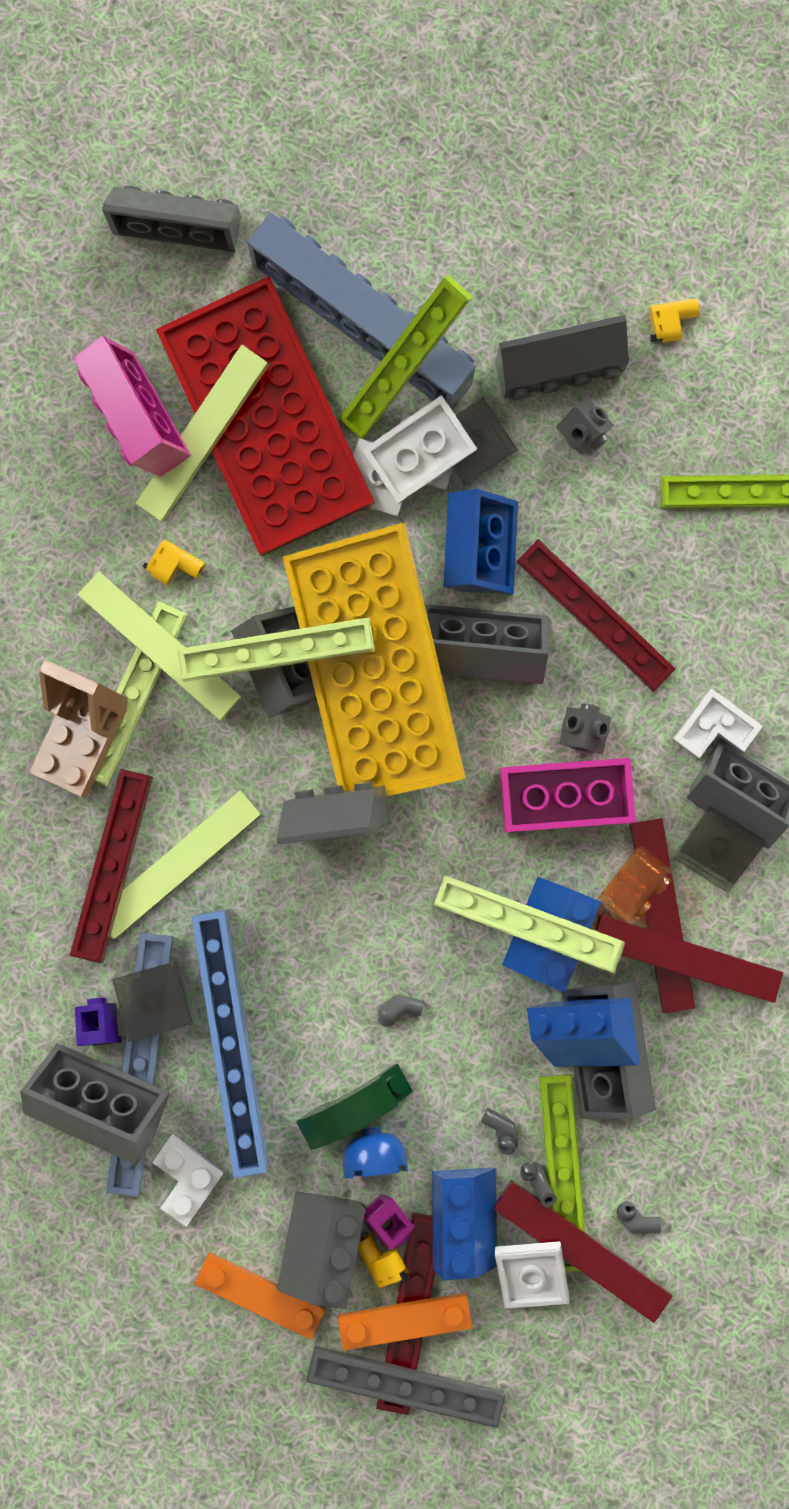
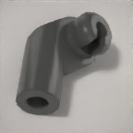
M402 995L393 996L380 1006L378 1021L381 1025L389 1027L403 1013L421 1016L424 1000Z
M487 1108L481 1122L496 1130L499 1151L505 1155L512 1154L517 1148L519 1141L515 1123L511 1119Z
M535 1161L532 1164L524 1163L520 1170L522 1179L525 1181L530 1180L534 1192L544 1207L553 1206L557 1198L548 1182L543 1167Z
M625 1201L617 1207L618 1220L630 1233H661L660 1217H643L635 1208L636 1206L629 1201Z

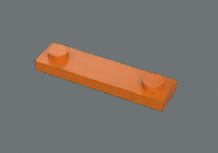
M211 1252L208 1253L194 1283L312 1340L326 1307L315 1306L277 1290L276 1283Z
M466 1292L338 1314L343 1351L472 1329Z

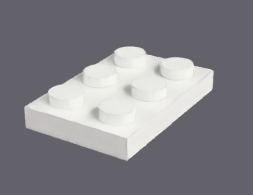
M441 395L362 451L396 502L400 504L476 452L477 448Z

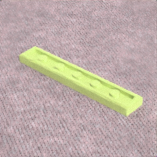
M244 345L240 346L181 434V438L191 456L163 476L155 474L136 501L137 505L159 521L164 522L270 365Z
M98 571L77 594L220 721L224 719L242 698L219 676L183 682L177 649L186 647L101 572Z
M158 601L151 617L177 639L188 614ZM136 648L116 691L127 697V712L95 779L96 782L107 787L162 672V669L139 648Z
M369 617L177 649L182 681L188 682L375 651L371 619Z
M241 790L122 891L111 932L113 939L118 938L261 816V813Z
M445 875L434 902V906L614 974L626 943Z

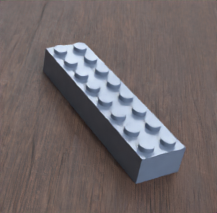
M270 212L247 241L254 267L266 276H270V279L380 361L383 360L415 317L414 313L410 311L405 313L398 308L397 302L385 292L380 294L371 287L370 281L362 274L357 273L354 275L346 269V264L334 254L329 256L322 251L320 244L309 235L304 237L298 233L293 223L283 216L278 218ZM443 336L409 380V383L433 401L442 395L451 410H453L473 384L476 365L473 364L474 361L469 354L460 349L458 351L448 345L447 339Z

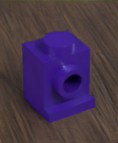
M107 998L87 999V1005L75 1007L77 1046H96L122 1042L121 1036H118L115 1003H107Z

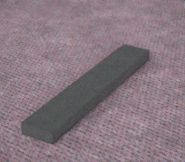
M314 1346L306 1380L308 1383L496 1428L499 1426L505 1400V1391L318 1346Z

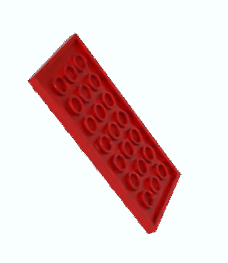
M270 276L156 329L194 414L241 345H244L270 364L217 444L211 450L261 557L375 504Z

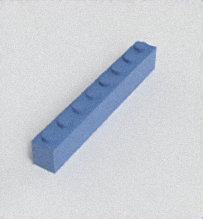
M226 909L192 916L233 1177L266 1173L269 1167V1158L229 912Z

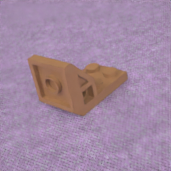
M44 660L39 670L43 708L55 714V717L29 773L80 797L87 798L127 712V697L95 681Z

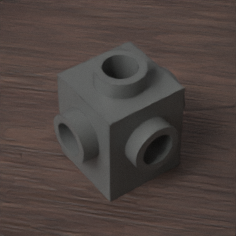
M587 398L575 405L556 428L564 435L567 443L582 455L591 448L594 451L598 450L609 439L606 433L614 424L608 419L607 413L602 408L596 406Z
M582 703L580 708L567 707L559 744L579 751L603 754L609 734L611 717L599 713L600 707Z

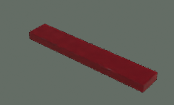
M539 539L516 561L524 571L652 692L676 669Z
M120 769L69 956L101 964L104 962L152 784V776Z
M663 819L630 823L648 930L683 940ZM654 966L662 1013L695 1009L690 977Z
M599 915L595 931L626 942L621 954L622 956L768 1002H776L784 972L604 915Z
M513 1180L509 1182L493 1205L495 1211L540 1243L560 1242L564 1260L651 1322H656L672 1299V1294L554 1209L544 1207L537 1197Z
M413 1212L411 1222L415 1228L409 1233L410 1237L407 1241L404 1264L409 1271L406 1275L409 1279L403 1284L400 1282L396 1304L430 1299L435 1276V1271L433 1270L432 1215ZM423 1337L388 1343L385 1363L417 1370ZM379 1399L376 1405V1409L405 1415L409 1414L410 1409L408 1406Z

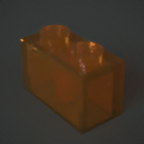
M643 846L637 847L599 895L598 899L628 923L634 920L635 917L641 920L652 906L648 901L656 892L658 895H661L672 880L668 876L673 870Z

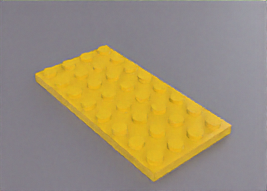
M399 523L283 556L300 629L369 617L371 619L375 651L308 662L337 785H343L345 791L353 790L356 783L373 781L374 787L385 785L386 796L465 779L466 776L406 525Z

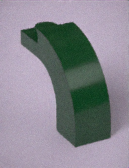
M397 1063L350 1093L316 1107L298 1119L296 1123L310 1149L314 1150L342 1139L385 1115L398 1106V1102L411 1094L413 1090Z

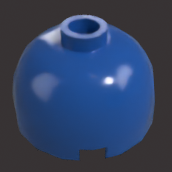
M381 1127L362 1129V1136L351 1139L346 1145L343 1154L344 1179L353 1178V1171L354 1176L362 1177L408 1171L407 1156L403 1144L393 1134L382 1133Z

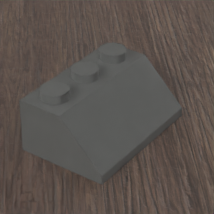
M295 606L255 615L231 630L234 639L296 630L300 629ZM308 662L249 671L269 718L287 713L317 700Z
M720 738L693 781L687 799L692 801L697 807L719 818L724 824L743 833L753 842L769 849L789 827V781L743 752L741 753Z
M373 781L354 784L353 790L344 791L343 785L324 788L323 794L314 795L313 789L294 792L295 798L286 800L283 803L277 843L285 844L371 833L390 824L385 785L374 787Z
M295 1191L277 1284L278 1291L315 1306L347 1309L365 1215V1209L359 1201Z

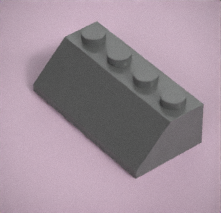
M127 185L124 188L113 187L103 203L102 211L113 235L236 252L241 214L239 205H235L229 200L218 199L216 202L208 201L197 195L181 197L174 196L164 190H156L154 193Z
M621 315L499 343L495 365L503 398L511 397L512 400L517 401L529 397L530 392L542 390L543 394H549L560 390V385L572 383L573 387H580L589 384L591 378L603 376L604 380H611L621 376L622 371H625L629 363L626 317Z
M424 604L441 675L483 678L494 681H514L525 684H543L548 659V616Z
M635 981L610 982L566 989L565 992L561 991L563 1001L631 999L640 1064L637 1066H573L581 1118L635 1119L655 1111L656 1107Z
M56 1043L20 1091L23 1113L135 1165L138 1164L153 1141L169 1098L168 1091Z

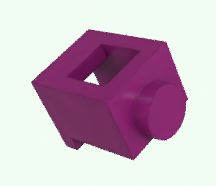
M381 1194L365 1208L363 1222L383 1247L393 1250L407 1242L410 1237L409 1233L415 1226L391 1197ZM390 1219V1225L383 1229L381 1226Z

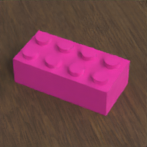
M102 335L73 358L79 368L77 374L80 380L90 388L93 394L92 402L108 421L106 428L121 445L122 450H120V453L127 464L141 468L147 473L151 472L158 476H163L191 456L134 352Z
M630 758L512 766L498 769L503 833L636 823Z

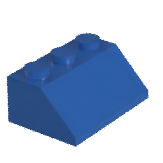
M477 488L448 493L444 588L461 592L514 594L518 501Z
M537 876L526 905L591 929L601 901ZM513 936L502 965L533 980L565 992L578 960Z
M630 998L553 1001L527 1008L531 1041L554 1067L637 1066L640 1064Z
M496 1168L432 1171L433 1270L443 1281L476 1278L497 1267L495 1258L497 1220L496 1211L493 1209V1205L496 1202Z

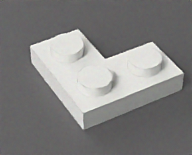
M711 688L673 737L672 741L699 759L718 735L742 753L745 752L763 726Z
M172 1134L152 1163L178 1180V1183L160 1209L187 1227L223 1175L224 1170Z

